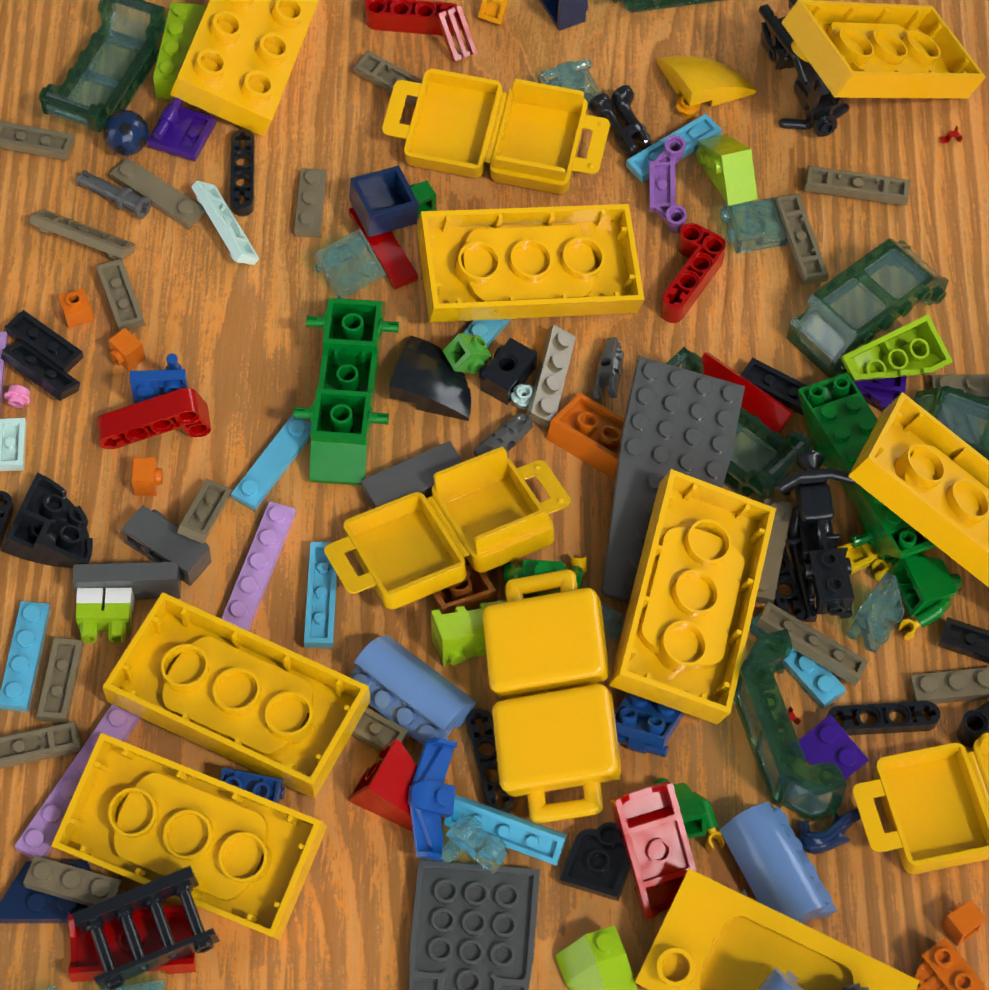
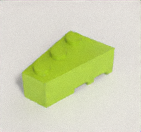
M727 134L698 140L699 149H696L697 161L701 164L727 205L731 206L757 200L751 148Z
M506 600L481 603L479 605L480 609L466 611L465 606L455 608L454 613L441 614L440 610L431 611V636L443 667L450 664L459 665L465 662L466 659L475 656H486L482 618L483 610L488 605L507 602Z

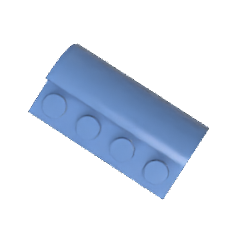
M389 635L380 636L371 641L354 661L356 667L350 678L369 686V705L390 721L408 730V735L423 746L426 739H447L454 728L464 725L468 714L477 704L474 699Z
M769 802L755 805L735 816L720 829L724 840L759 903L802 924H806L811 919L830 917L837 911L830 893L824 888L817 875L816 868L809 861L801 841L794 834L788 823L787 816L780 807L772 808Z

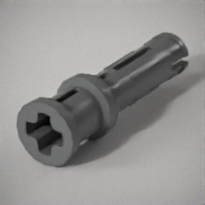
M85 170L81 171L82 174L78 175V186L113 201L118 209L128 210L139 219H143L148 214L151 208V199L149 197H141L128 187H117Z

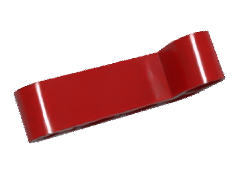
M366 0V25L373 30L443 36L436 14L458 5L448 2L424 0ZM454 13L459 30H461L456 14ZM447 15L445 16V19L451 36H454L453 29Z
M695 223L684 224L680 229L678 250L680 254L689 258V260L664 292L662 298L661 316L669 323L680 322L685 317L724 262L725 239Z
M191 388L178 389L102 414L97 418L99 444L104 449L120 448L181 427L191 437H204L211 432L208 405L197 391Z

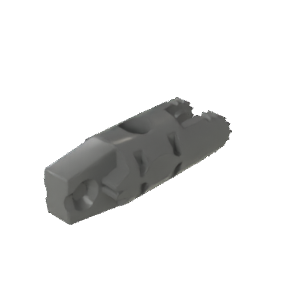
M617 337L607 338L604 351L600 353L593 390L594 399L603 398L605 386L608 387L610 397L617 398L624 360L623 350L621 351L622 346L618 342Z
M522 413L517 414L497 428L479 446H476L474 448L475 456L477 457L499 447H504L506 452H508L532 429V420Z

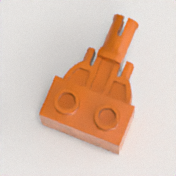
M947 937L921 956V965L914 976L915 979L920 981L916 990H986V985Z

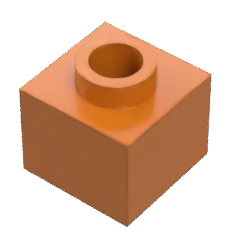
M84 288L58 295L68 328L94 320Z
M126 328L108 340L111 351L109 355L118 366L123 365L130 371L145 360L143 344Z
M133 457L131 482L134 496H157V486L163 483V470L158 468L156 457Z
M970 900L964 905L957 903L948 909L945 913L947 917L942 928L958 946L979 932L987 919Z

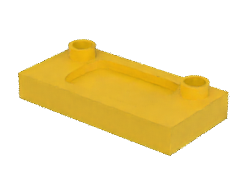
M798 0L781 22L793 38L791 48L794 53L812 65L834 98L968 99L986 78L933 6Z
M629 204L421 211L417 233L429 323L638 313L644 301Z
M902 392L881 413L848 476L989 587V460Z
M672 469L665 475L658 486L608 686L717 725L731 713L776 508Z
M163 592L102 686L108 703L257 773L283 779V785L313 799L316 798L370 703L369 686Z
M100 733L51 846L142 884L191 866L199 883V886L194 887L191 892L196 906L281 940L328 825L321 820Z
M688 869L635 981L636 984L648 990H757L772 970L777 967L784 974L789 970L799 979L796 984L804 990H841L842 987L860 983L861 989L868 987L869 990H916L920 982L893 967L691 869Z

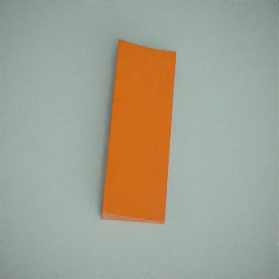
M579 392L551 420L546 439L615 480L624 418Z

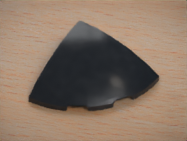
M410 336L400 355L389 385L390 398L415 403L416 410L469 421L471 392L465 374L454 371L440 347L424 339Z
M37 472L6 536L1 551L35 563L73 568V565L89 564L93 550V538H89L87 530L88 519L80 505L74 506L66 497L67 491L63 487Z

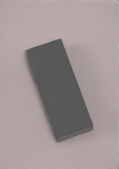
M448 441L361 480V491L372 509L414 492H420L426 498L432 496V487L434 486L433 475L463 461L452 443Z
M178 562L73 565V586L76 597L77 588H103L104 594L106 593V588H132L135 600L158 599L162 592L181 599V576Z

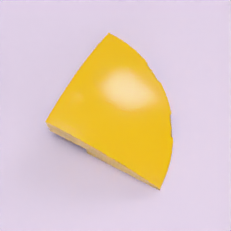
M675 55L657 59V64L677 96L683 95L689 106L708 101L710 106L713 107L756 94L757 90L742 74L718 61L689 55Z

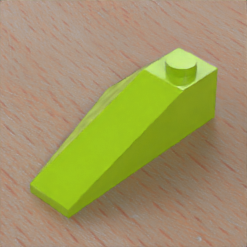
M929 314L840 357L853 381L930 374L953 362Z
M615 925L586 934L555 955L562 978L569 990H638Z

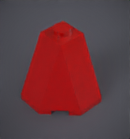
M395 739L385 745L379 753V757L382 760L378 759L375 761L371 768L368 767L363 773L348 801L413 832L408 794L417 765L402 742Z

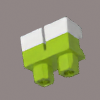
M77 588L76 621L83 643L98 642V632H108L109 642H125L127 632H132V611H134L135 606L132 588H106L105 594L103 588Z

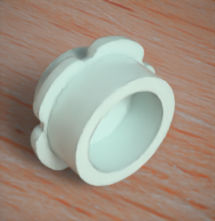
M519 384L514 387V392L511 393V400L519 409H528L530 398L533 394V386Z

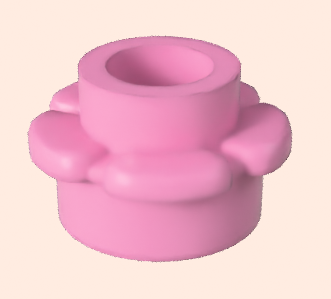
M10 385L8 392L4 393V397L8 400L7 403L12 407L23 408L24 405H29L31 402L29 398L31 392L23 386Z

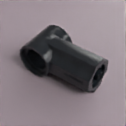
M989 700L976 710L967 711L963 715L956 735L959 742L964 746L972 747L982 734L989 732Z

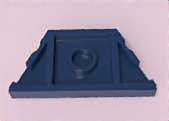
M26 861L0 902V923H68V914L75 913L89 906L26 888L23 882L32 861ZM57 861L92 872L88 861Z

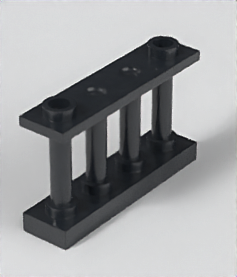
M191 866L72 913L79 930L82 933L86 931L91 933L104 973L94 977L96 984L101 990L117 989L125 984V980L193 952L197 954L207 952L214 947L213 944L220 942L214 928L205 931L191 894L193 888L199 886ZM174 895L180 898L193 934L192 937L175 943L162 907L164 899ZM145 907L151 911L164 947L148 955L145 954L132 918L135 911ZM115 919L121 922L134 961L117 968L103 931L105 924Z

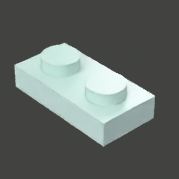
M25 418L0 419V471L25 470L27 431Z

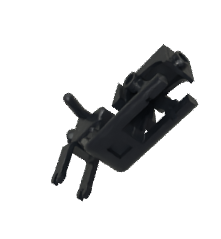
M789 0L788 7L790 10L798 0ZM768 4L760 6L758 11L765 20V22L761 23V44L768 52L770 60L776 63V70L796 68L798 77L793 89L802 108L808 110L805 120L782 118L779 120V126L781 128L798 130L813 128L817 136L826 137L837 128V119L848 112L849 105L842 103L844 98H834L812 65L794 53L791 48L793 38L781 23L785 17L778 18L776 15L774 16V12Z
M815 450L805 451L797 458L796 464L803 471L788 475L775 485L776 491L783 493V495H790L795 490L797 506L792 510L786 544L789 545L796 581L805 606L806 622H816L818 614L840 615L841 619L849 618L853 615L851 607L854 601V593L849 576L852 571L851 561L849 558H845L848 547L837 548L836 542L841 538V535L834 534L831 520L834 518V508L830 486L826 482L828 479H833L851 485H857V483L848 476L850 472L835 468L820 469L824 462V455Z

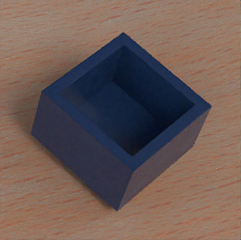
M540 0L559 31L586 22L587 0Z
M400 166L350 178L349 200L368 237L417 224L419 203Z

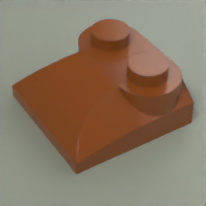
M466 563L467 574L462 582L431 594L441 614L454 613L455 608L465 606L466 611L480 609L479 605L481 603L497 601V592L486 573L477 572L470 563Z

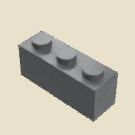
M142 505L121 528L124 543L153 562H178L181 580L191 586L212 562L210 547L206 542L202 544L178 534L179 524H171L159 511L155 509L151 511Z

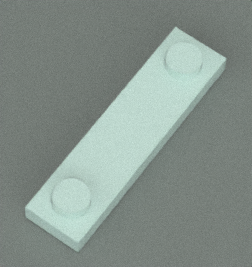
M196 181L192 185V189L197 196L196 199L205 209L229 249L231 258L237 263L255 265L259 260L258 255L217 187L213 184Z

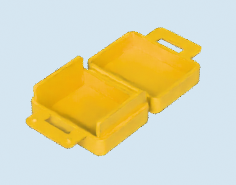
M429 69L424 73L422 84L399 80L394 84L382 130L387 136L406 139L404 155L406 163L410 166L478 178L483 174L485 164L490 163L491 179L497 183L562 195L568 192L574 171L590 175L598 173L610 122L606 118L587 115L588 103L584 98L583 91L514 79L513 86L510 88L509 93L502 92V85L496 80ZM407 95L418 97L411 125L400 123ZM584 129L593 131L586 159L577 157Z
M499 447L436 472L433 475L434 486L432 487V496L426 498L420 492H414L347 519L343 525L345 538L326 545L324 553L348 593L356 594L373 587L386 608L397 609L462 582L467 574L464 557L468 559L475 571L483 573L550 546L554 542L555 536L553 522L549 515L567 508L571 503V499L546 462L536 460L516 468L513 462L507 458L505 448ZM536 476L550 499L539 502L525 480ZM353 552L365 574L357 576L345 553Z
M569 569L511 579L505 585L507 602L488 605L482 613L489 686L499 698H507V700L496 702L492 708L500 787L509 796L527 795L529 817L536 824L599 814L603 809L601 783L620 780L621 775L613 698L604 685L598 684L605 681L609 676L601 600L591 588L578 589L576 574ZM560 588L559 593L526 599L523 597V594ZM583 786V799L546 804L545 792Z
M989 732L982 734L974 742L969 753H967L962 744L950 743L882 757L876 763L873 772L874 780L858 783L853 787V795L871 849L875 852L897 849L903 868L907 873L916 875L989 859ZM873 798H881L891 829L889 833H884Z

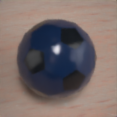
M120 110L113 113L106 120L103 127V137L111 151L121 156H131L139 153L146 146L149 130L146 121L141 115L131 110Z

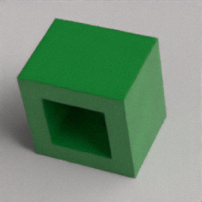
M426 180L418 184H412L410 188L419 203L417 218L420 217L421 211H437V195L429 182Z

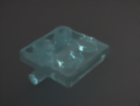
M589 58L577 62L571 60L558 64L557 68L543 71L538 76V83L583 91L584 98L588 103V110L590 101L595 96L601 94L588 70L592 68Z
M361 229L313 254L317 260V263L314 264L318 273L324 272L338 298H346L386 275Z
M889 573L883 575L868 599L855 614V621L846 632V635L852 640H856L859 634L862 633L866 650L874 653L878 651L882 644L887 642L891 630L904 616V607L895 575Z
M462 813L446 833L449 840L442 849V859L444 862L449 863L456 860L465 851L489 872L494 874L509 851L505 848L506 844L501 838L494 834L490 836L482 829L483 825L478 819L472 815L467 817Z

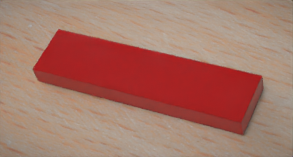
M349 208V216L394 290L418 281L417 272L393 233L389 231L368 237L354 208Z
M709 352L703 354L693 371L745 386L740 410L775 435L781 434L794 413Z

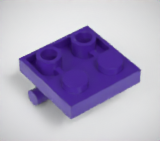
M174 97L160 115L158 123L148 139V147L196 161L216 125L215 117L182 108L183 101L180 98Z

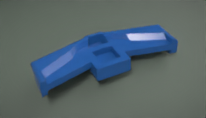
M443 738L426 739L412 785L409 787L408 803L410 805L415 853L418 858L440 862L448 861L444 849L441 817H451L454 811L455 786L443 783L454 748L457 746L455 741Z

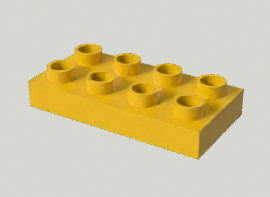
M209 0L170 95L264 137L273 120L319 0Z

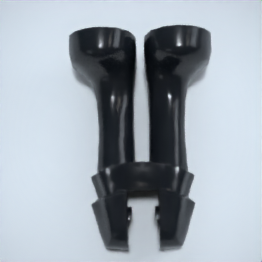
M623 85L613 92L611 99L605 93L595 96L589 103V109L596 117L606 118L610 122V129L616 137L617 144L629 157L637 154V148L633 141L634 138L637 140L642 151L651 146L652 141L650 134L646 131V127L639 122L631 109L634 91L629 85ZM613 109L620 115V117L625 122L627 127L624 128L622 126V124L616 117Z

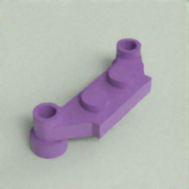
M679 135L669 136L665 141V150L655 161H649L650 212H655L673 233L680 232L687 219L685 208L676 205L675 165L681 161L686 145L685 140Z

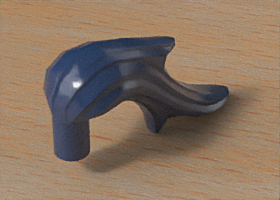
M858 808L840 816L835 813L833 823L823 831H810L809 823L807 821H800L797 824L799 840L803 845L804 851L813 855L821 854L849 842L850 838L844 836V833L851 825L861 819Z

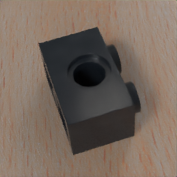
M509 338L504 346L500 345L497 348L494 359L490 364L486 363L479 373L480 390L508 405L511 401V393L514 392V387L519 384L524 385L537 368V352Z

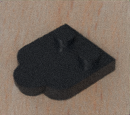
M606 822L600 825L597 830L585 829L576 836L560 878L561 884L619 901L631 866L621 830L617 828L616 823Z

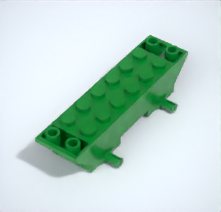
M328 298L327 310L323 317L307 315L306 327H322L324 333L323 353L315 401L311 408L294 407V418L310 419L312 425L310 434L309 482L361 486V480L366 478L372 423L389 424V413L373 412L383 332L399 333V322L384 321L386 301Z
M848 372L799 388L798 395L808 428L807 437L813 445V450L824 455L823 465L826 468L851 472L878 419ZM840 482L858 511L857 519L864 533L850 537L853 548L869 543L877 550L882 560L890 557L903 559L936 547V545L859 484L851 485Z

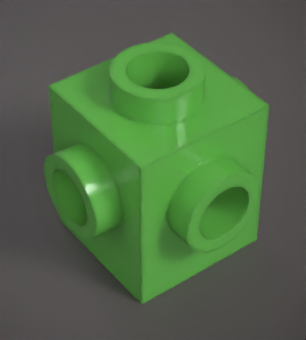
M459 333L443 350V353L456 372L476 374L481 371L482 367L492 357L487 349L486 341L477 335Z

